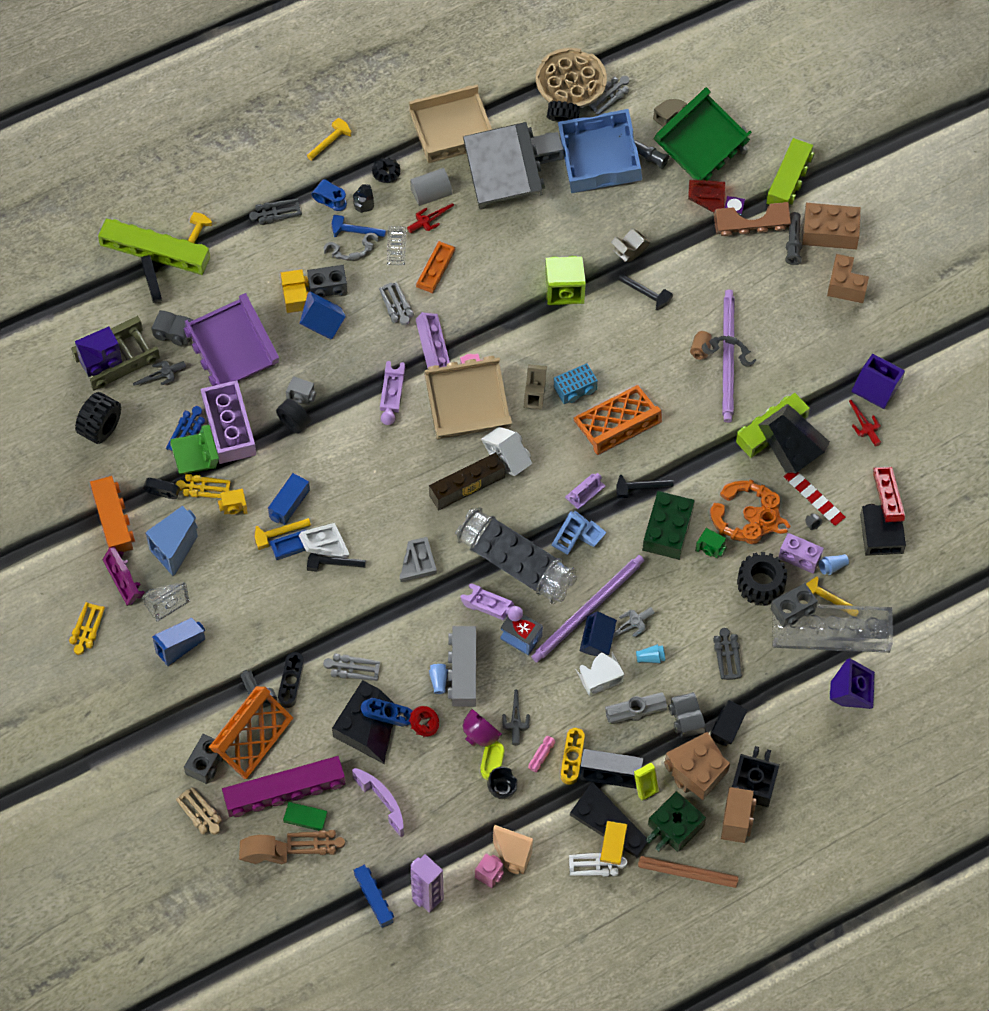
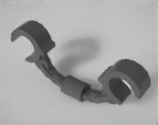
M729 335L711 339L709 343L712 345L713 350L709 349L706 343L702 345L703 352L711 355L720 348L718 343L725 340L726 343L737 344L741 348L742 354L738 358L743 366L749 367L756 362V359L748 362L745 356L751 351L740 340Z

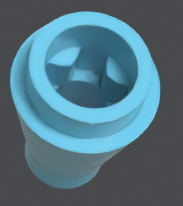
M657 644L636 651L637 662L661 663V661H665L664 646H658Z

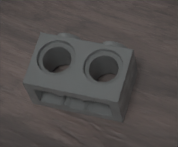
M344 264L307 270L310 292L322 298L329 295L348 293Z
M806 583L772 600L770 609L782 627L792 626L800 618L808 617L815 613L818 600ZM804 600L808 604H802L799 601ZM788 609L791 613H785L783 610Z
M202 734L184 765L186 775L207 784L209 779L214 778L218 763L223 762L224 759L218 753H207L210 749L209 746L215 739ZM199 766H206L204 770H197Z

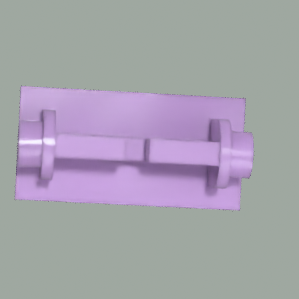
M591 474L566 495L565 498L579 510L606 486L600 481L602 479L600 474Z

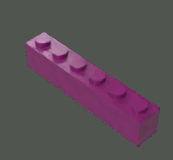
M339 756L224 787L222 788V793L229 817H241L247 812H259L271 805L280 806L286 801H298L304 796L311 794L319 795L328 789L337 790L346 785Z

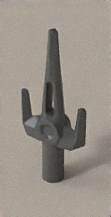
M165 360L153 364L152 367L162 365V369L134 382L133 385L135 386L161 377L168 378L161 382V385L174 381L173 373L186 368V365L182 361L169 366Z
M515 689L511 722L507 723L506 715L503 714L502 727L505 730L512 731V745L517 746L520 745V731H525L530 726V715H526L525 723L521 722L518 690ZM515 708H517V718H515Z

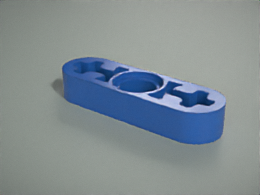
M370 698L361 704V711L368 718L401 727L411 724L409 719L412 710L408 707L376 698ZM386 707L391 711L390 718L385 715L384 710Z

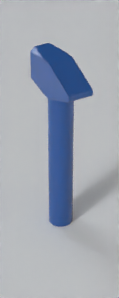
M333 215L331 225L334 237H337L341 231L361 234L375 233L381 237L386 235V230L344 224V216Z

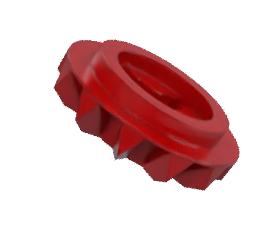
M419 706L410 713L409 722L411 723V729L416 732V735H421L424 738L432 736L437 732L439 717L432 708ZM422 719H429L425 725L419 724Z

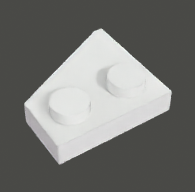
M335 523L302 531L299 534L306 552L339 558H348L350 555Z

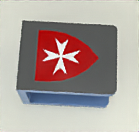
M524 614L519 621H512L507 617L501 626V630L504 632L500 639L529 656L542 637L543 625Z

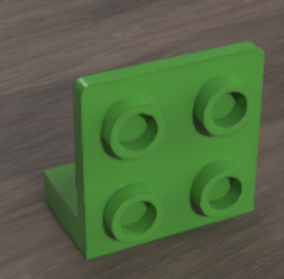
M210 425L202 426L200 433L170 440L180 475L216 468L219 457Z

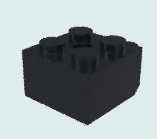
M755 746L752 757L740 755L732 787L753 791L756 805L769 808L780 764L769 761L772 751L769 749L765 752L764 760L758 759L757 756L760 750L759 747Z

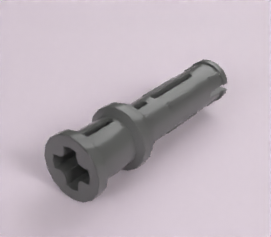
M634 139L638 154L645 157L647 162H653L661 169L666 166L669 154H663L657 151L655 147H648Z
M798 212L790 213L791 224L789 225V241L786 243L787 256L785 257L786 263L790 265H798L802 261L800 256V250L802 249L800 242L801 215Z

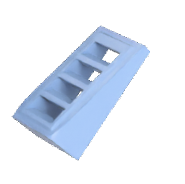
M570 511L551 546L568 555L587 520ZM573 519L580 523V526L578 527L569 521ZM567 525L575 529L577 532L573 533L566 529ZM563 532L573 537V539L569 540L562 536ZM561 539L562 541L568 543V548L560 544L558 540Z

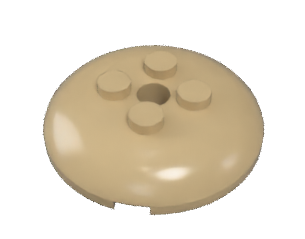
M563 48L548 54L536 71L537 88L548 102L565 101L577 104L580 108L594 103L604 92L607 83V74L602 62L592 53L587 54L578 48Z

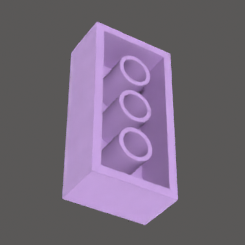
M238 381L202 388V401L218 453L219 464L255 456V442Z

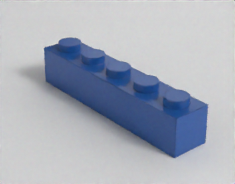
M364 864L354 869V876L380 926L383 928L392 924L393 912L388 910L387 907L389 905L386 900H383L382 891L377 889V882L375 878L372 879L369 867L366 868Z

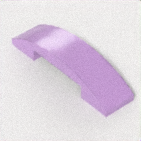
M354 768L352 770L353 779L364 792L371 788L391 812L388 815L390 825L400 837L404 836L401 811L390 791L369 773Z

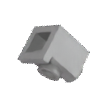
M293 376L286 390V398L294 399V401L300 404L305 403L309 405L316 397L314 383Z

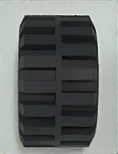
M101 392L92 394L78 413L75 424L76 433L96 444H101L113 433L119 422L122 408L121 403Z
M756 552L753 553L752 557L750 555L747 556L746 560H743L737 578L738 590L742 592L741 596L743 598L747 597V601L750 603L754 601L755 605L763 603V606L768 605V602L772 603V600L780 597L785 591L787 569H785L784 562L780 563V558H774L771 553L765 555V552H761V555H758ZM763 573L768 575L772 582L760 584L754 581L752 576Z

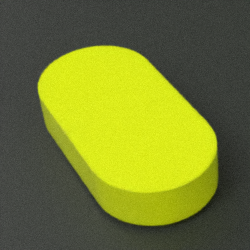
M498 741L484 749L480 772L486 780H488L489 774L494 768L502 766L504 747Z

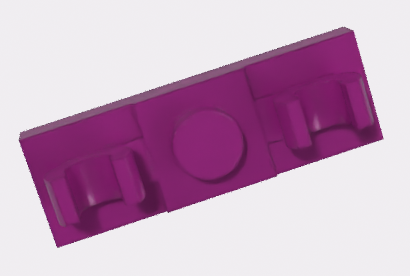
M112 547L108 549L102 560L126 605H133L136 599L144 595L145 591H138L141 584L140 582L134 583L131 573L126 567L128 560L121 559L124 552H117L116 548Z

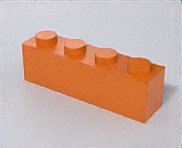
M112 476L90 481L108 548L115 547L117 552L133 550L132 542H135L133 532L128 531L127 528L130 522L128 515H124L122 511L126 508L123 498L119 499L117 494L121 493L118 482H114Z

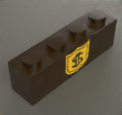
M495 452L430 484L429 496L439 511L505 478V466Z

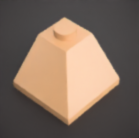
M494 825L493 844L504 867L511 873L524 874L532 855L533 838Z

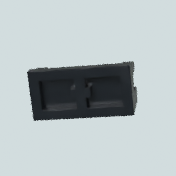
M728 700L710 732L712 740L725 747L727 744L731 745L748 710Z

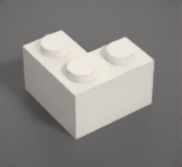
M497 427L481 439L489 455L497 453L505 466L507 474L516 476L533 464L529 458L531 455L522 445V438L517 432Z

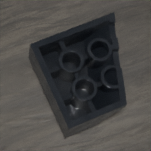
M786 404L758 424L785 473H797L825 453L830 443L828 439L789 404Z
M362 680L333 725L332 734L337 740L385 764L393 724L364 716L361 711V704L370 698L390 703L394 702L379 688ZM386 707L384 710L385 715L390 718L391 711Z

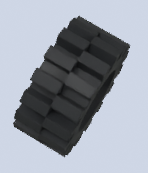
M565 101L548 103L547 118L551 121L561 122L579 118L580 106H577V104Z

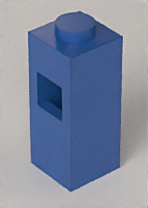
M292 473L268 507L269 517L272 521L286 525L310 491L309 481Z

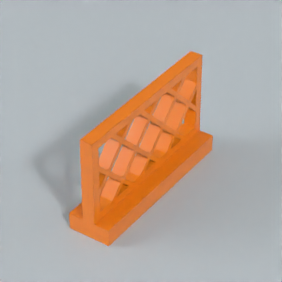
M636 385L575 416L574 422L593 445L595 453L599 455L661 423L662 413L661 409L658 406H654L639 385ZM636 392L640 396L639 400L629 399ZM617 402L624 403L623 408L613 406ZM627 404L637 405L636 411L626 409ZM640 406H646L650 408V410L646 412L639 411ZM601 410L608 411L607 417L597 414ZM611 412L621 413L620 419L610 417ZM624 414L634 415V418L630 420L623 419ZM587 418L592 419L591 425L583 424L581 420ZM595 420L605 421L604 427L594 426ZM608 422L618 423V426L614 428H607ZM592 430L602 432L601 435L595 438L591 435Z
M256 686L209 748L214 753H218L244 779H247L293 720V717L270 695V691L266 687ZM266 699L271 703V711L263 712V703ZM276 713H281L286 718L281 725H276ZM264 714H271L272 725L264 726ZM254 715H259V727H251V718ZM272 728V737L269 740L264 738V729ZM259 729L260 741H252L251 730ZM243 730H247V742H239V734ZM260 743L259 754L253 755L252 744ZM248 744V756L240 757V745ZM230 746H235V757L230 758L225 753ZM240 759H248L249 767L245 772L241 769Z

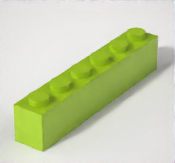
M106 218L98 235L100 246L138 257L150 255L152 261L203 275L210 260L209 248L203 244H194L185 239L173 238L168 234L163 235L151 229L146 230L133 224L121 223L116 219Z

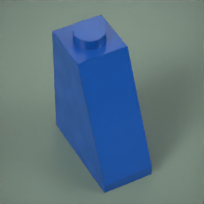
M190 618L155 634L152 638L156 654L167 666L171 665L205 640V628L199 621L196 623L193 618Z

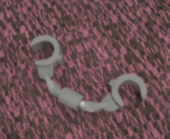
M367 233L362 240L365 250L360 253H351L349 256L341 255L339 252L340 246L334 242H328L324 246V254H326L328 249L333 248L335 250L332 252V258L357 260L373 249V243L367 240L374 239L378 242V236L375 233Z

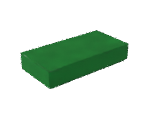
M288 802L283 823L320 831L324 828L328 811Z

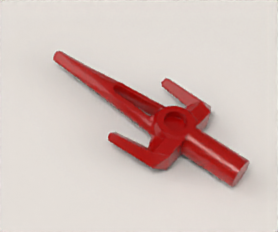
M451 203L429 215H421L427 208L415 214L417 222L407 227L408 232L412 233L421 227L426 231H430L439 226L440 223L430 226V222L453 207L454 204Z
M849 400L862 429L859 430L855 424L852 427L858 436L864 437L868 435L874 446H879L881 441L875 431L880 428V424L876 417L872 416L874 424L869 423L855 403Z

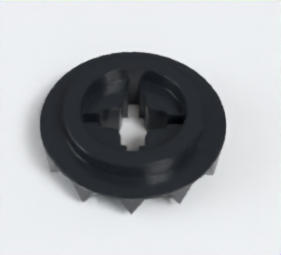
M381 157L372 166L373 177L382 183L395 181L401 173L400 164L397 163L396 159L392 160L389 157L387 159ZM384 166L389 168V174L383 170Z

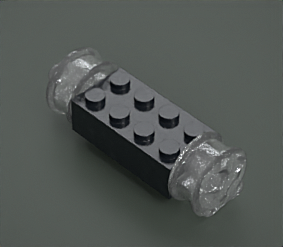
M481 507L471 508L466 515V520L455 532L457 543L466 544L470 547L471 552H476L536 591L537 595H544L549 598L551 604H555L558 601L561 603L567 595L566 591L577 580L575 575L576 568L567 567L563 564L562 559L555 558L498 521L494 515L488 516Z

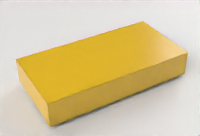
M607 821L600 862L621 864L627 824Z

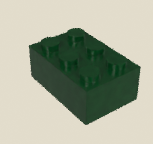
M657 491L644 536L642 551L680 560L695 500Z

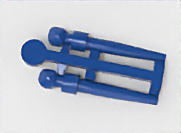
M195 406L192 408L193 414L191 418H189L191 415L189 411L185 410L183 412V417L178 421L179 424L171 439L176 438L181 430L183 432L180 437H185L187 433L196 435L200 432L201 425L205 423V419L203 417H199L197 421L195 419L202 414L201 407ZM169 441L166 449L172 451V447Z

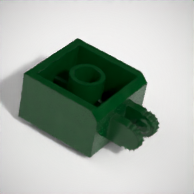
M676 791L649 817L648 826L654 831L647 837L646 841L650 844L660 836L663 839L655 848L658 852L667 844L671 845L678 852L705 826L706 817Z

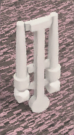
M601 853L569 855L570 876H618L619 871L618 868H612V866L617 864L600 862ZM622 857L621 864L617 865L619 868L627 866L626 858ZM573 859H596V861L573 862ZM596 866V870L574 871V867ZM600 866H608V868L600 870Z

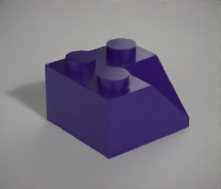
M109 326L75 341L79 361L88 377L99 375L102 371L122 363L119 343Z

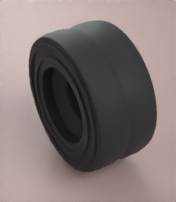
M286 399L276 409V413L282 423L295 433H301L311 422L304 408L292 399Z

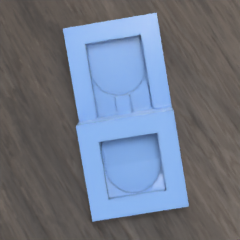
M573 519L569 521L578 527L580 526V523ZM591 520L590 522L587 521L578 539L595 547L606 532ZM567 525L566 529L573 533L577 532L575 529Z

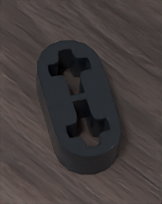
M146 478L143 486L146 492L168 499H177L180 492V487L176 484L155 478Z

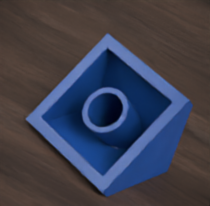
M308 292L299 324L331 340L346 316L340 306L312 292Z

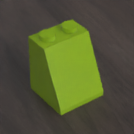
M552 256L545 258L547 305L584 304L586 283L582 256Z

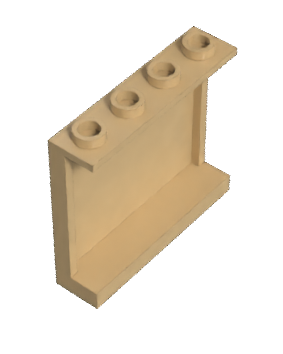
M478 85L450 90L446 93L435 94L409 102L410 115L428 163L467 154L463 136L492 130L478 94Z
M487 356L482 361L470 359L466 360L464 364L452 362L446 364V367L440 368L439 365H434L425 370L424 375L436 439L495 430L497 427H511L512 421L508 412L499 364L500 357Z

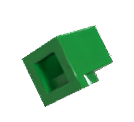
M706 527L696 542L695 551L699 552L701 549L708 556L722 557L727 549V546H725L726 538Z

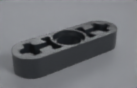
M150 255L143 256L141 261L152 302H161L162 297Z
M298 652L290 653L285 661L278 693L279 704L284 708H290L296 703L304 668L303 656ZM294 659H298L294 671L292 670V662ZM288 676H294L297 679L294 684H288L285 680ZM288 689L290 690V698L288 701H284L283 697H286Z

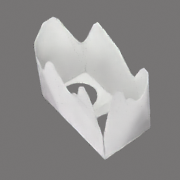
M613 652L612 658L604 653H600L594 659L591 669L581 665V674L577 671L589 696L618 685L624 679V673Z

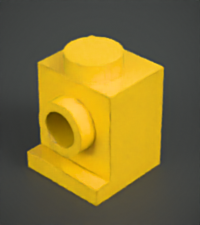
M243 488L220 493L221 500H218L220 512L224 511V515H234L241 511L244 514H248Z

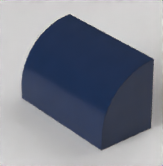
M599 611L587 616L579 651L592 656H598L600 653L608 656L617 620Z

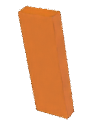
M438 241L416 283L417 288L434 293L455 252L454 246Z

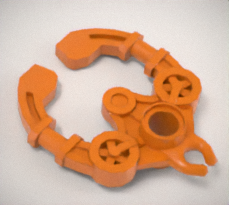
M751 479L749 481L729 483L720 492L721 497L728 501L735 498L739 491L749 492L752 490L757 492V497H761L762 507L747 506L744 508V518L750 523L746 524L743 530L738 527L735 530L728 528V523L722 520L725 515L723 504L714 503L710 509L712 522L720 535L725 534L730 536L732 540L745 541L748 544L758 543L763 535L773 531L779 534L787 533V529L778 528L780 524H785L786 528L791 527L787 520L780 517L778 510L780 508L779 495L763 484L760 486L754 483Z

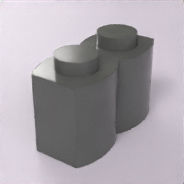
M159 310L151 328L152 334L160 341L171 340L172 343L178 346L188 345L190 338H187L183 328H185L186 320L191 322L193 319Z
M695 693L672 697L668 708L670 715H674L676 722H674L676 733H680L681 738L705 733L706 726Z

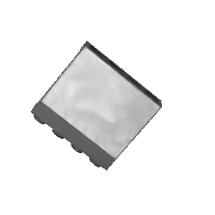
M527 122L463 136L479 209L486 208V204L540 192V196L543 195L542 189H545L543 178H539L538 172H541L540 162L535 161L534 155H537L536 145L531 143L530 138L534 137L532 128H528Z

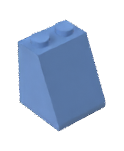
M181 506L145 532L149 550L172 576L177 573L198 537L196 530L198 527L195 523L196 517L191 510L187 511L184 506Z

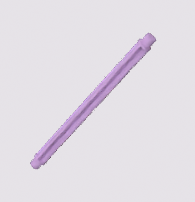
M733 290L725 291L723 336L729 335L734 337L735 297L733 296ZM724 340L722 415L724 416V422L730 423L734 414V345L726 343Z
M638 555L622 568L552 636L536 649V652L531 656L536 663L542 658L544 659L587 616L640 568V565L644 562L643 557Z

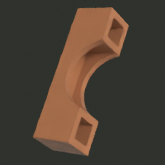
M788 202L770 204L765 215L756 220H748L741 217L734 207L721 208L714 211L716 234H721V236H730L733 232L749 234L750 231L757 230L758 233L767 232L768 229L774 228L775 231H783L791 224Z

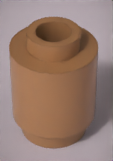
M699 331L694 336L690 353L694 358L701 360L708 357V354L703 352L702 345L706 343L708 348H711L709 341L712 339L710 333Z

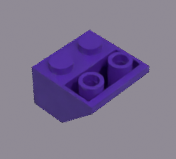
M872 353L863 366L851 392L885 409L901 385L905 370Z

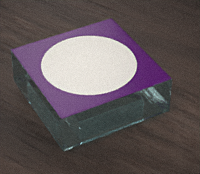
M727 196L725 208L734 207L736 212L742 217L745 199Z

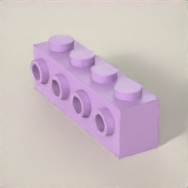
M424 854L421 858H416L411 864L412 900L418 907L423 906L430 913L444 899L443 870Z

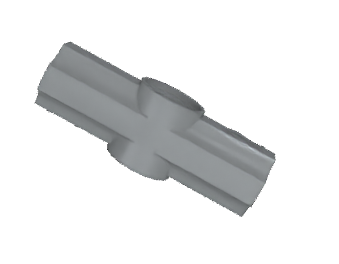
M662 692L642 698L634 696L629 701L605 707L609 724L630 719L640 720L645 715L667 710L666 699ZM633 706H638V707L641 708V709L638 710V711H635V710L632 709V707H633Z

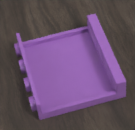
M246 293L240 295L239 300L191 322L185 321L184 332L187 338L191 337L194 352L200 354L202 358L200 363L204 371L208 370L210 374L208 378L212 386L236 380L241 381L279 363V356Z

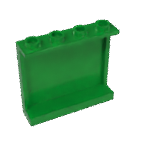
M707 87L660 129L654 137V140L698 184L703 181L707 182L713 176L712 172L715 169L719 171L726 164L724 161L728 157L730 159L734 157L738 152L736 149L740 145L744 147L750 141L749 136L752 133L751 131L746 133L709 96L711 91Z

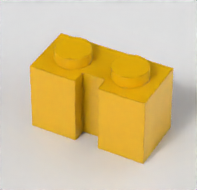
M302 269L280 272L287 313L303 311L308 295L305 287H309L307 276H303Z

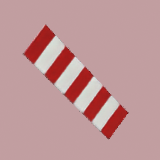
M799 472L787 473L783 476L834 526L846 518Z

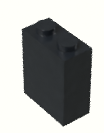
M867 504L862 506L860 519L865 556L904 554L906 541L903 521L885 522L881 505Z

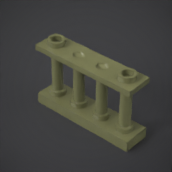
M138 316L111 328L119 343L120 351L127 361L99 375H93L90 378L93 391L104 388L107 384L145 365L153 364L160 359L157 346L150 349L140 334L143 328ZM131 336H134L143 351L142 354L135 357L132 356L123 341ZM74 346L71 350L73 358L77 363L79 358L76 346Z

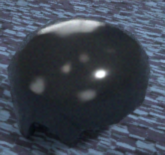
M503 766L494 768L488 777V790L495 798L504 800L510 798L517 791V778L513 776L510 768Z

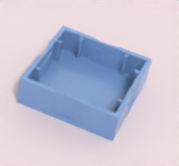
M629 109L604 113L595 117H582L558 122L571 193L642 180L641 165L634 142Z

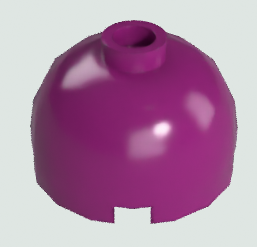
M473 709L469 711L463 720V731L467 735L465 740L472 746L478 744L481 747H488L493 745L502 735L501 732Z

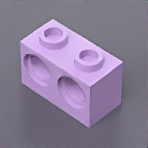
M788 533L780 548L779 558L814 574L819 560H821L824 548Z

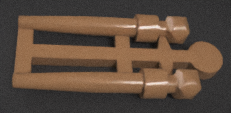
M335 830L287 833V854L326 855V853L334 855L336 848L329 846L343 848L345 841L342 837L329 840V838H335ZM291 837H314V841H292ZM318 837L326 838V841H318ZM314 846V848L292 850V847Z

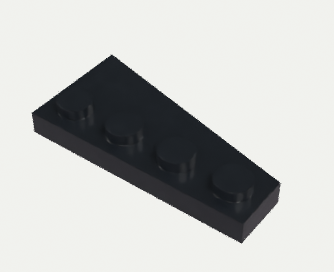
M591 782L570 812L571 817L603 837L607 821L627 824L623 850L636 858L639 857L648 844L644 834L593 782Z

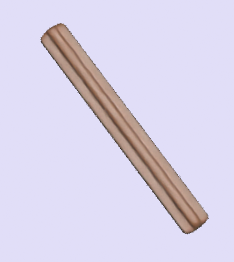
M640 856L638 867L733 888H736L738 884V876L645 856Z

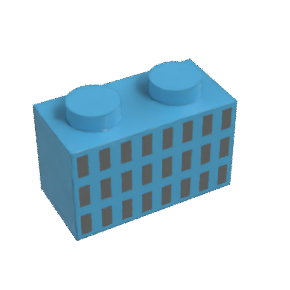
M586 363L554 377L553 387L563 404L573 403L584 395L593 394L597 390L598 380Z

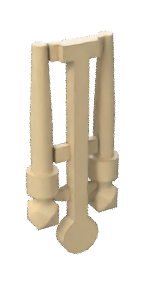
M193 787L183 792L176 799L193 821L194 826L199 828L201 834H205L208 831L205 826L207 824L211 834L216 835L220 832L218 824L222 821V818L217 815L214 808H211ZM191 793L195 795V797L204 807L202 810L190 797ZM186 798L198 813L194 815L181 800ZM201 816L204 819V822L202 823V821L198 817Z

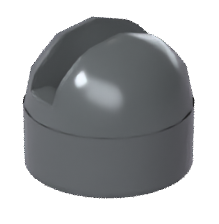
M811 513L810 516L807 515L805 522L810 530H815L822 524V519L817 514Z

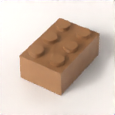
M806 202L802 245L857 250L860 235L861 207Z

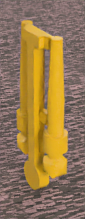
M186 474L185 480L191 482L190 484L185 483L183 480L176 482V485L180 487V491L183 490V496L221 498L220 494L204 492V490L215 492L230 491L231 480ZM206 482L224 483L226 487L207 486L205 484Z
M85 602L77 624L71 633L72 636L69 639L70 644L74 645L77 639L80 640L79 644L74 647L76 655L84 653V642H86V648L92 649L93 641L96 639V633L105 609L104 606ZM87 608L92 609L87 620L86 626H81ZM96 610H100L93 628H90ZM80 630H83L82 636L79 637Z

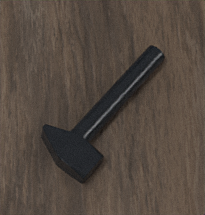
M623 274L619 276V281L656 301V311L665 307L673 297V294L666 289L657 294Z
M620 475L616 484V493L618 499L628 498V490L673 487L674 484L673 480L626 482L623 475Z
M310 553L307 560V571L318 572L319 564L366 568V560L319 556L316 553Z

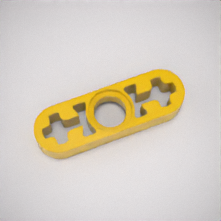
M580 728L570 729L566 737L561 767V780L568 785L576 783L579 777L585 734ZM574 734L578 735L576 746H572ZM569 752H576L578 758L573 761L569 760L567 754ZM569 766H573L571 778H567Z

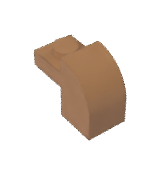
M271 835L246 837L240 840L239 860L253 864L267 860L282 865L287 863V843L277 841L275 836Z

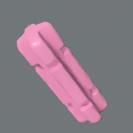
M550 736L545 737L543 744L540 745L533 756L534 758L528 765L531 771L538 772L541 767L540 765L543 764L550 749L555 744L554 738Z

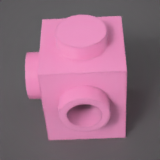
M485 854L475 869V878L493 888L496 882L499 883L504 875L503 863L495 855Z

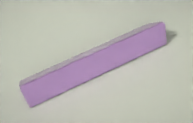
M422 312L416 318V324L427 368L434 365H439V368L446 367V364L450 363L438 314Z

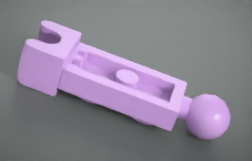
M386 362L380 402V411H385L381 415V421L384 425L393 424L395 421L393 412L399 413L405 376L404 362L400 363L398 369H392L391 362Z
M475 584L469 585V588L473 589L472 594L461 595L462 603L472 610H479L501 620H504L507 615L512 621L522 619V609L515 606L511 600L482 590L480 586Z

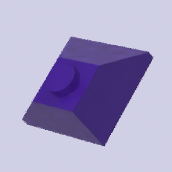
M851 658L847 659L831 680L830 700L843 707L872 709L874 703L875 672Z

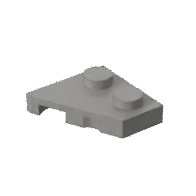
M424 537L408 541L402 572L400 573V582L437 574L428 538Z

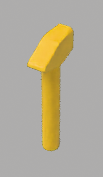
M337 118L332 122V127L335 131L307 154L309 160H313L341 134L351 137V130L344 120Z
M193 212L190 223L196 226L188 241L195 243L203 226H212V221L204 214Z
M309 518L265 532L259 526H256L255 542L258 550L269 547V538L311 526Z
M818 576L806 583L813 595L817 594L854 615L858 614L859 608L819 587Z

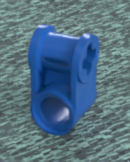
M322 180L311 194L318 203L324 204L335 211H342L347 206L345 191L327 180Z

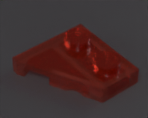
M689 180L688 199L714 213L716 209L724 208L725 182Z

